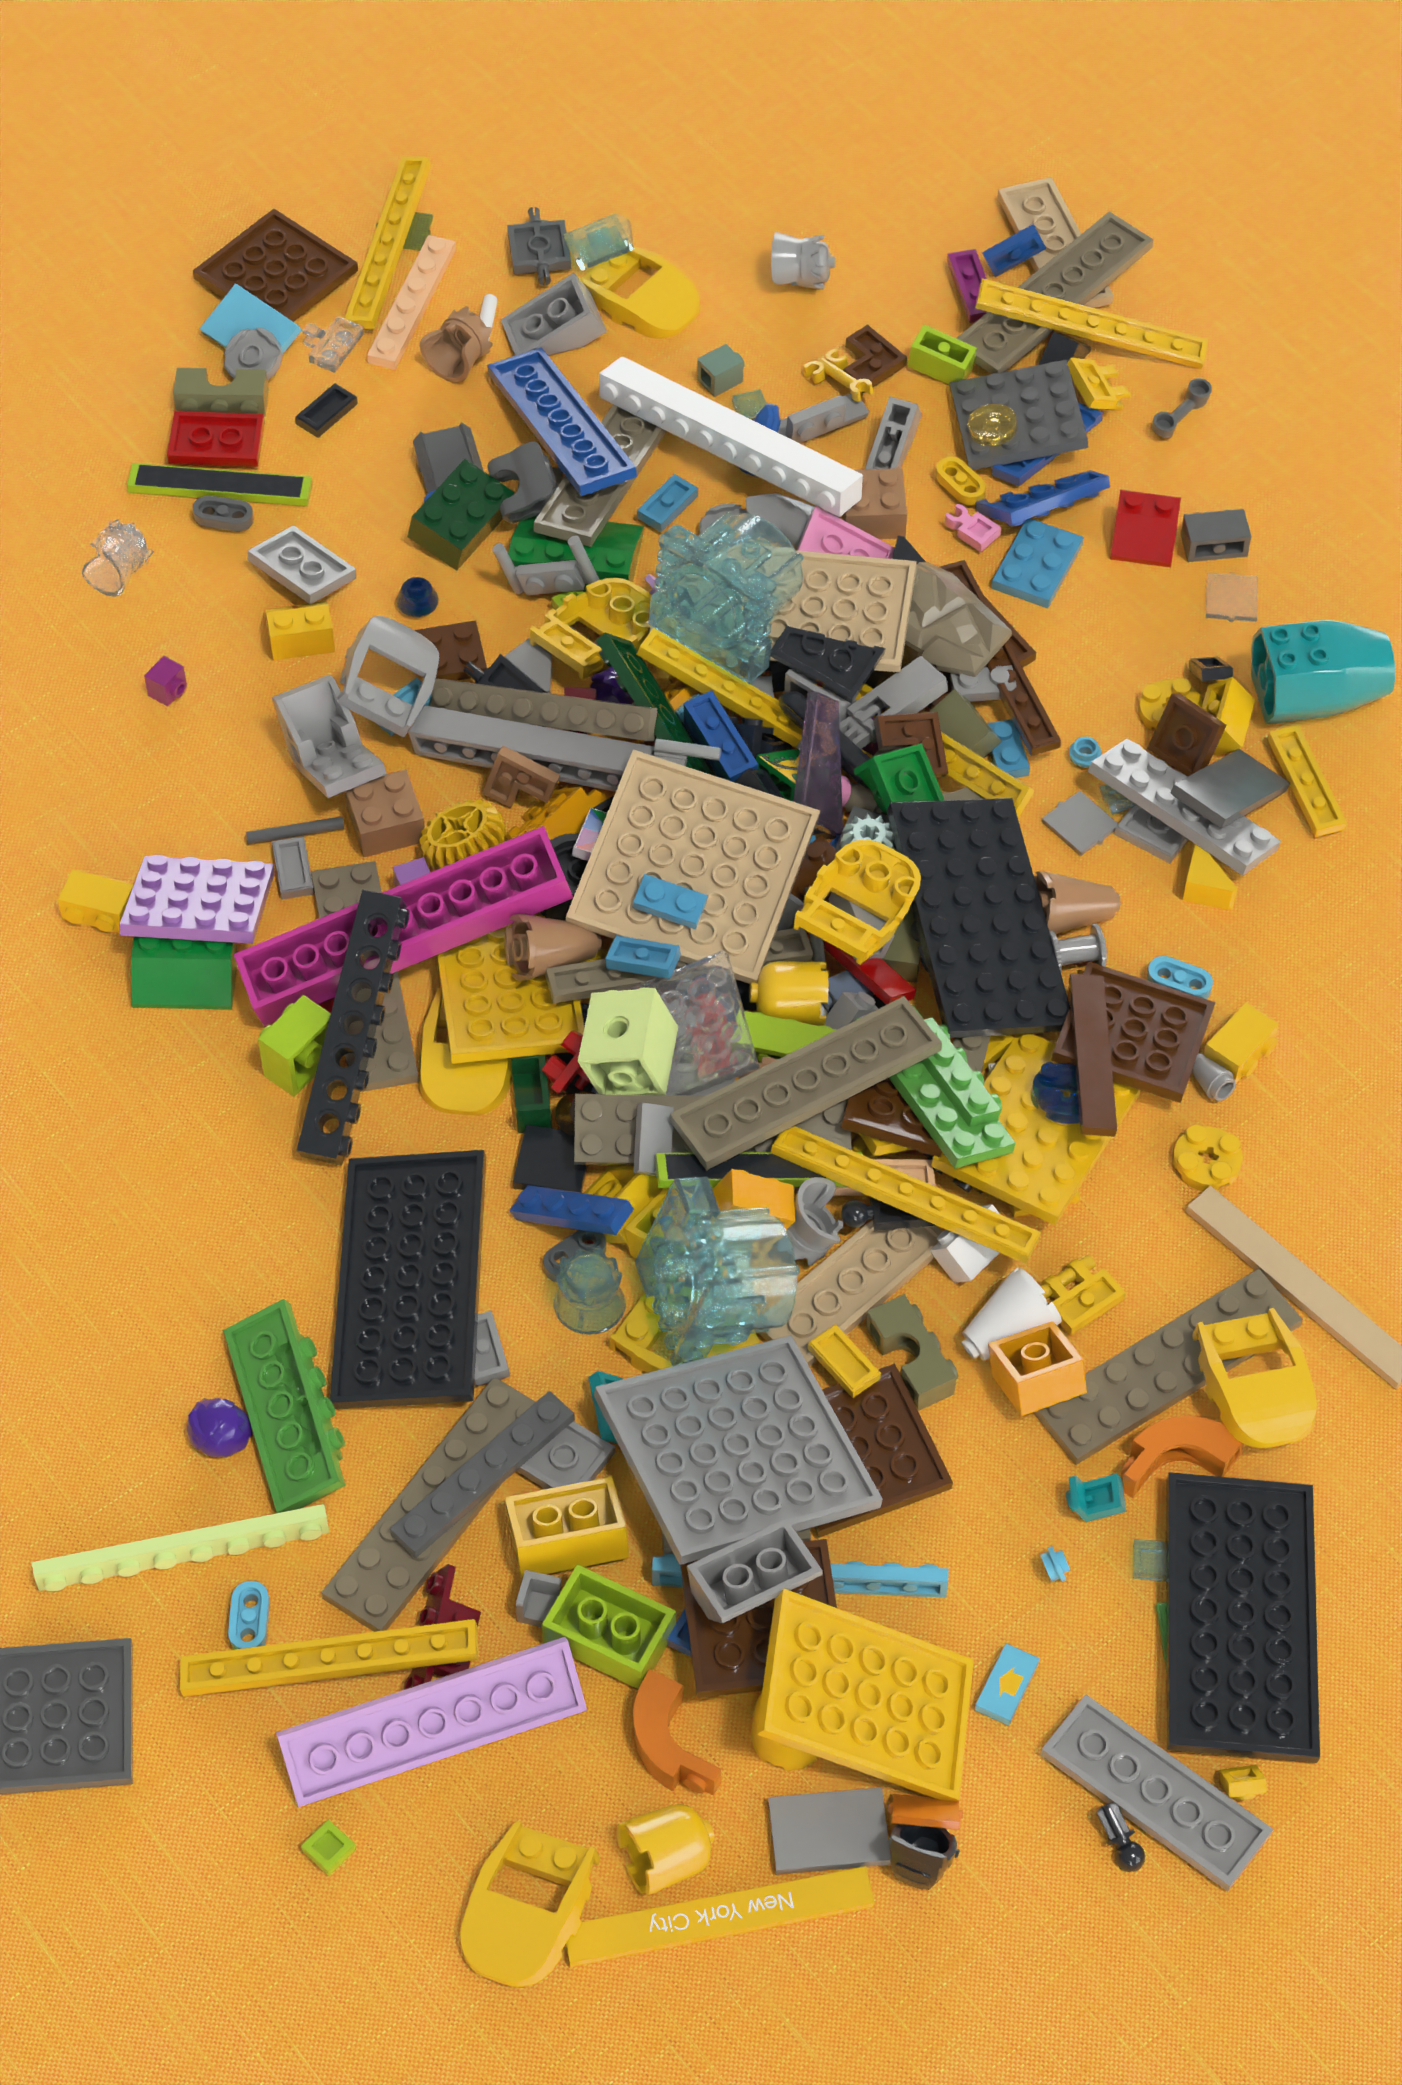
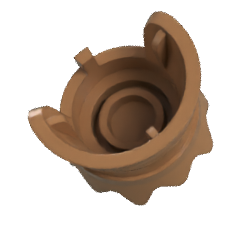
M465 306L458 312L454 309L443 322L440 329L428 333L421 339L419 347L422 357L430 369L439 377L450 382H461L469 374L474 362L490 353L489 349L493 346V343L488 341L492 332V327H486L480 316L469 312L468 306Z

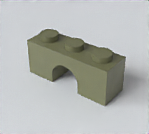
M207 368L176 369L173 391L176 411L264 414L266 417L269 393L266 369H236L234 380L224 386H215L209 383Z
M905 1294L867 1311L866 1329L882 1355L895 1350H905L915 1356L916 1359L901 1367V1377L918 1411L954 1395L956 1379H958L956 1367L950 1359L945 1360L940 1352L941 1347L938 1338L932 1331L928 1332L925 1328L922 1313L916 1304L911 1305Z

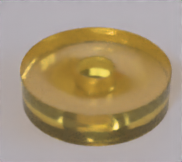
M1003 404L981 406L973 411L968 419L969 433L971 438L981 445L996 446L1006 443L1017 432L1016 414L1010 407Z

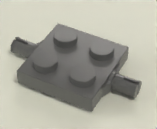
M533 207L528 209L529 221L522 224L507 225L514 274L538 272L539 284L544 285L545 277L546 285L551 282L549 271L571 269V256L565 220H541L539 208L535 207L534 215Z

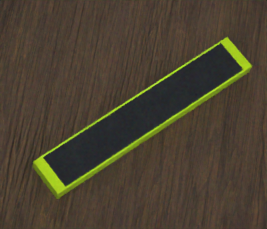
M132 463L127 489L128 493L191 498L216 496L245 502L308 506L312 489V477Z
M742 1152L708 1170L704 1168L694 1153H656L655 1157L658 1188H714L731 1169L744 1170L749 1174L764 1178H774L780 1182L794 1185V1187H800L804 1181L810 1178H826L771 1152ZM833 1181L836 1187H847L836 1181Z

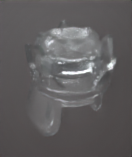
M119 519L113 522L109 520L104 529L98 534V537L90 544L93 548L95 547L98 556L84 565L82 576L88 584L100 593L112 597L119 596L125 590L132 574L149 564L147 560L154 551L147 549L143 533L138 528H135V523L123 524L120 523Z

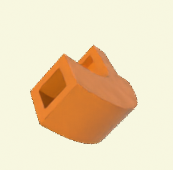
M1179 1416L1161 1420L1144 1429L1133 1440L1130 1458L1120 1473L1123 1476L1124 1493L1133 1498L1156 1469L1173 1461L1195 1463L1214 1476L1224 1477L1241 1456L1244 1444L1235 1439L1224 1424L1211 1419Z
M649 1669L638 1689L633 1710L634 1741L643 1765L660 1784L671 1791L675 1790L681 1779L692 1791L697 1793L705 1791L714 1796L721 1784V1768L682 1749L673 1740L669 1732L670 1722L683 1701V1685Z

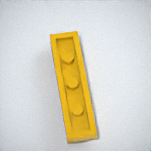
M1295 725L1270 731L1267 740L1287 781L1290 782L1289 785L1314 836L1318 837L1345 830L1347 821L1300 726Z

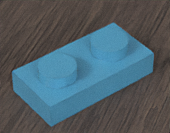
M674 474L637 510V519L662 532L698 497V487Z
M1012 719L988 723L1002 741L989 753L992 763L1015 778L1029 776L1030 766L1019 733Z
M644 874L633 901V908L696 930L707 903L708 895Z
M616 935L605 958L607 969L670 979L681 956L680 946Z

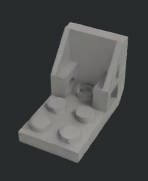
M330 674L271 697L289 754L297 770L327 798L387 774L384 763L362 744L350 710L336 703L341 691L334 677Z

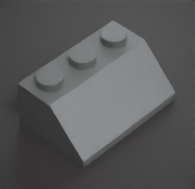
M787 1518L687 1565L691 1593L708 1619L719 1623H724L778 1597L783 1588L790 1591L823 1575L822 1569Z

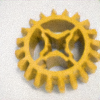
M467 799L465 803L461 804L457 801L455 806L446 807V810L442 813H435L436 818L427 821V827L421 831L422 837L419 839L426 862H429L430 866L436 871L505 842L504 837L507 832L501 813L490 802H483L482 799H477L473 802L471 799Z

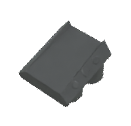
M462 422L459 426L429 433H422L420 431L413 440L417 467L422 472L424 487L427 493L436 490L464 459H467L483 470L471 428Z

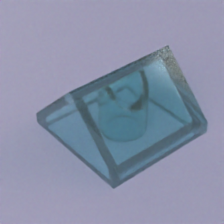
M617 213L563 234L564 240L581 271L634 250L631 223L627 218Z

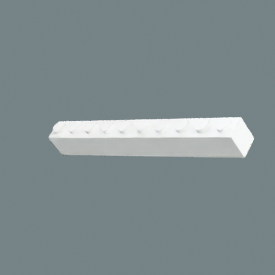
M623 356L599 373L600 398L838 517L842 516L861 500L862 474Z

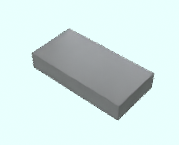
M304 836L272 841L282 900L314 895Z
M643 1102L637 1104L633 1173L657 1176L655 1166L656 1153H671L673 1125L670 1122V1114L674 1112V1107Z

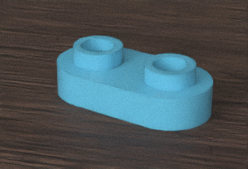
M1168 956L1154 958L1148 967V981L1207 999L1211 994L1212 976L1202 968Z
M257 1581L243 1582L232 1593L228 1635L233 1649L265 1646L270 1599L266 1587ZM251 1600L258 1602L256 1606L251 1608L245 1606ZM248 1634L255 1636L254 1639L249 1642H245L242 1640V1638Z

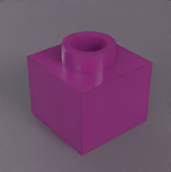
M163 656L144 675L148 696L166 706H169L176 698H179L187 687L184 666L166 656Z

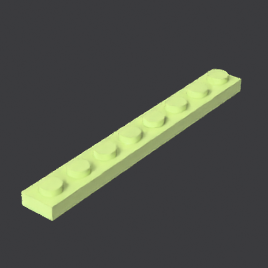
M321 1504L32 1562V1568L38 1590L54 1592L62 1590L68 1585L78 1583L95 1584L102 1581L103 1578L118 1575L130 1577L143 1570L153 1568L169 1569L178 1563L188 1561L204 1562L210 1560L213 1556L228 1553L239 1555L247 1552L249 1549L263 1546L269 1548L279 1547L287 1541L297 1539L314 1540L322 1534L330 1532L325 1505Z

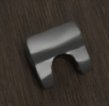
M536 442L523 444L509 453L492 459L487 465L490 477L495 478L499 482L509 480L520 481L517 492L503 500L500 505L502 518L509 523H516L533 516H538L558 487L550 460L547 456L543 455L540 445Z

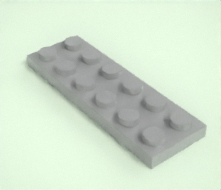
M1125 739L1091 762L1088 770L1089 773L1242 876L1275 853L1279 848L1281 840L1245 816L1220 828L1172 796L1170 792L1173 785L1186 778V776L1181 775L1169 767L1163 760L1157 759L1142 749L1139 744L1129 739Z
M1088 1695L1081 1699L1041 1750V1756L1107 1804L1115 1802L1123 1816L1226 1891L1231 1889L1272 1834L1273 1828Z

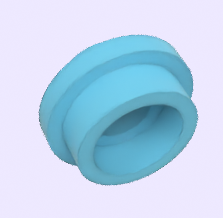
M1091 737L1078 738L1069 750L1071 761L1081 767H1090L1091 762L1101 756L1100 746Z
M1053 1546L1048 1547V1552L1040 1555L1051 1582L1058 1579L1063 1582L1067 1580L1064 1573L1070 1571L1067 1560L1062 1550L1055 1552Z

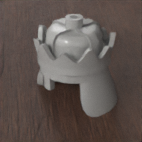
M776 231L773 236L771 251L772 281L780 285L791 283V285L824 289L825 285L823 283L829 280L830 268H835L836 258L831 256L829 246L825 242H819L824 239L825 235L796 238Z
M814 1177L802 1183L794 1198L795 1222L778 1238V1249L786 1248L795 1260L807 1258L808 1266L813 1265L819 1258H824L834 1244L841 1242L837 1234L843 1228V1221L838 1220L836 1222L831 1212L825 1207L836 1190L833 1181Z

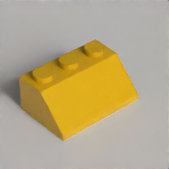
M612 1476L505 1497L512 1541L521 1579H523L525 1570L550 1574L574 1569L577 1564L585 1567L629 1558L626 1524Z

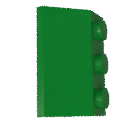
M134 936L131 954L132 1008L232 1010L237 962L234 954L238 953L236 943Z

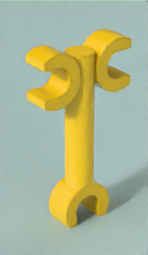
M836 348L826 353V359L820 358L818 361H811L803 366L804 376L809 377L813 375V382L815 384L822 382L826 377V373L850 389L851 398L854 401H861L860 392L873 394L872 382L870 380H856L843 371L848 366L847 356L839 357Z

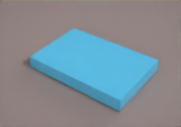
M236 283L200 327L203 334L226 348L231 338L241 330L248 328L252 330L256 329V327L264 328L271 332L281 345L282 354H284L302 331L299 325Z

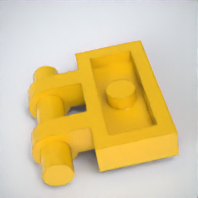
M1090 1255L1085 1256L1081 1260L1074 1259L1066 1265V1270L1056 1276L1050 1275L1042 1280L1041 1288L1045 1292L1042 1295L1045 1299L1049 1297L1056 1299L1052 1303L1061 1316V1326L1070 1336L1125 1300L1126 1296L1124 1289L1104 1268L1094 1275L1090 1272L1091 1269L1096 1267L1095 1260ZM1073 1281L1080 1283L1069 1291L1065 1288V1286Z

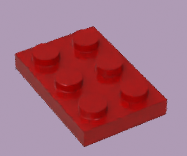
M174 411L167 452L168 464L258 467L265 425L264 414Z

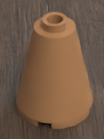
M1045 871L1035 872L1037 876H1034L1048 929L1049 931L1053 930L1055 934L1112 919L1116 912L1120 910V896L1112 886Z
M527 914L510 916L509 920L514 921L512 927H506L505 930L508 965L514 964L517 973L511 974L518 981H527L545 975L546 968L576 964L592 959L596 956L597 951L601 949L602 943L600 934L564 920Z

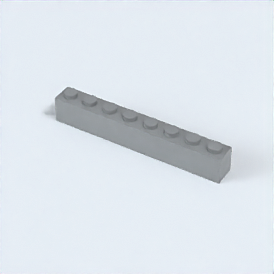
M425 705L408 731L414 752L417 755L492 768L498 752L502 746H505L560 774L558 781L610 791L617 790L632 750L652 756L655 753L653 746L636 744Z

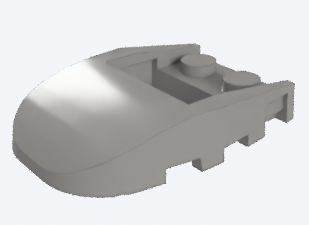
M374 616L360 629L355 641L347 650L345 655L347 660L340 679V683L344 684V689L337 697L336 703L405 737L432 693L439 664V652L431 641L411 628L384 616ZM368 648L424 677L413 705L357 677Z

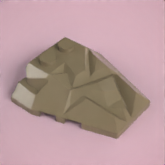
M919 562L915 575L906 641L924 650L922 657L930 664L936 665L938 671L976 677L1012 636V631L953 573L929 562Z

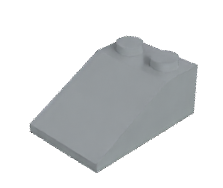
M572 273L501 319L515 356L540 347L543 348L547 355L581 348L607 332L590 291L575 273Z

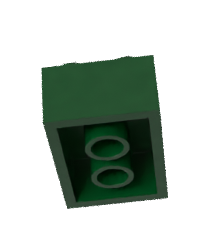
M464 459L413 514L407 537L457 571L503 520L500 505L503 500L513 496L514 491L495 478L490 477L489 474L467 459Z

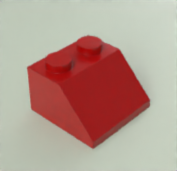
M1120 490L1110 560L1171 568L1181 497Z

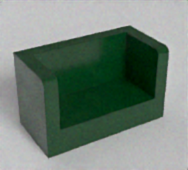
M545 1055L511 1058L518 1133H524L526 1125L552 1128L548 1080L546 1074L542 1071L546 1064Z

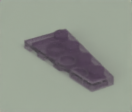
M819 692L808 693L793 802L820 810L815 828L832 836H838L843 831L839 701Z

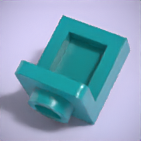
M1117 1473L1087 1482H1082L1076 1475L1069 1477L1070 1490L1066 1492L1069 1508L1072 1512L1075 1511L1085 1522L1127 1512L1122 1478Z

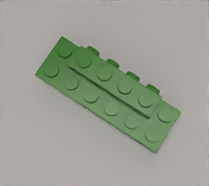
M933 1017L923 1019L942 1042V1050L890 1076L891 1082L954 1169L1013 1153L1016 1142L999 1121L1002 1111V1103L997 1094H989L984 1087V1078L981 1072L978 1070L972 1071L967 1064V1056L963 1048H955L951 1043L947 1027L943 1024L938 1025Z
M282 1299L224 1329L223 1331L276 1512L281 1513L300 1509L345 1486L346 1484L338 1462L343 1459L340 1448L345 1446V1441L339 1429L333 1428L331 1418L336 1415L335 1408L330 1399L323 1395L321 1388L326 1386V1379L321 1369L317 1366L315 1367L312 1358L317 1355V1349L308 1336L304 1337L299 1333L291 1304Z

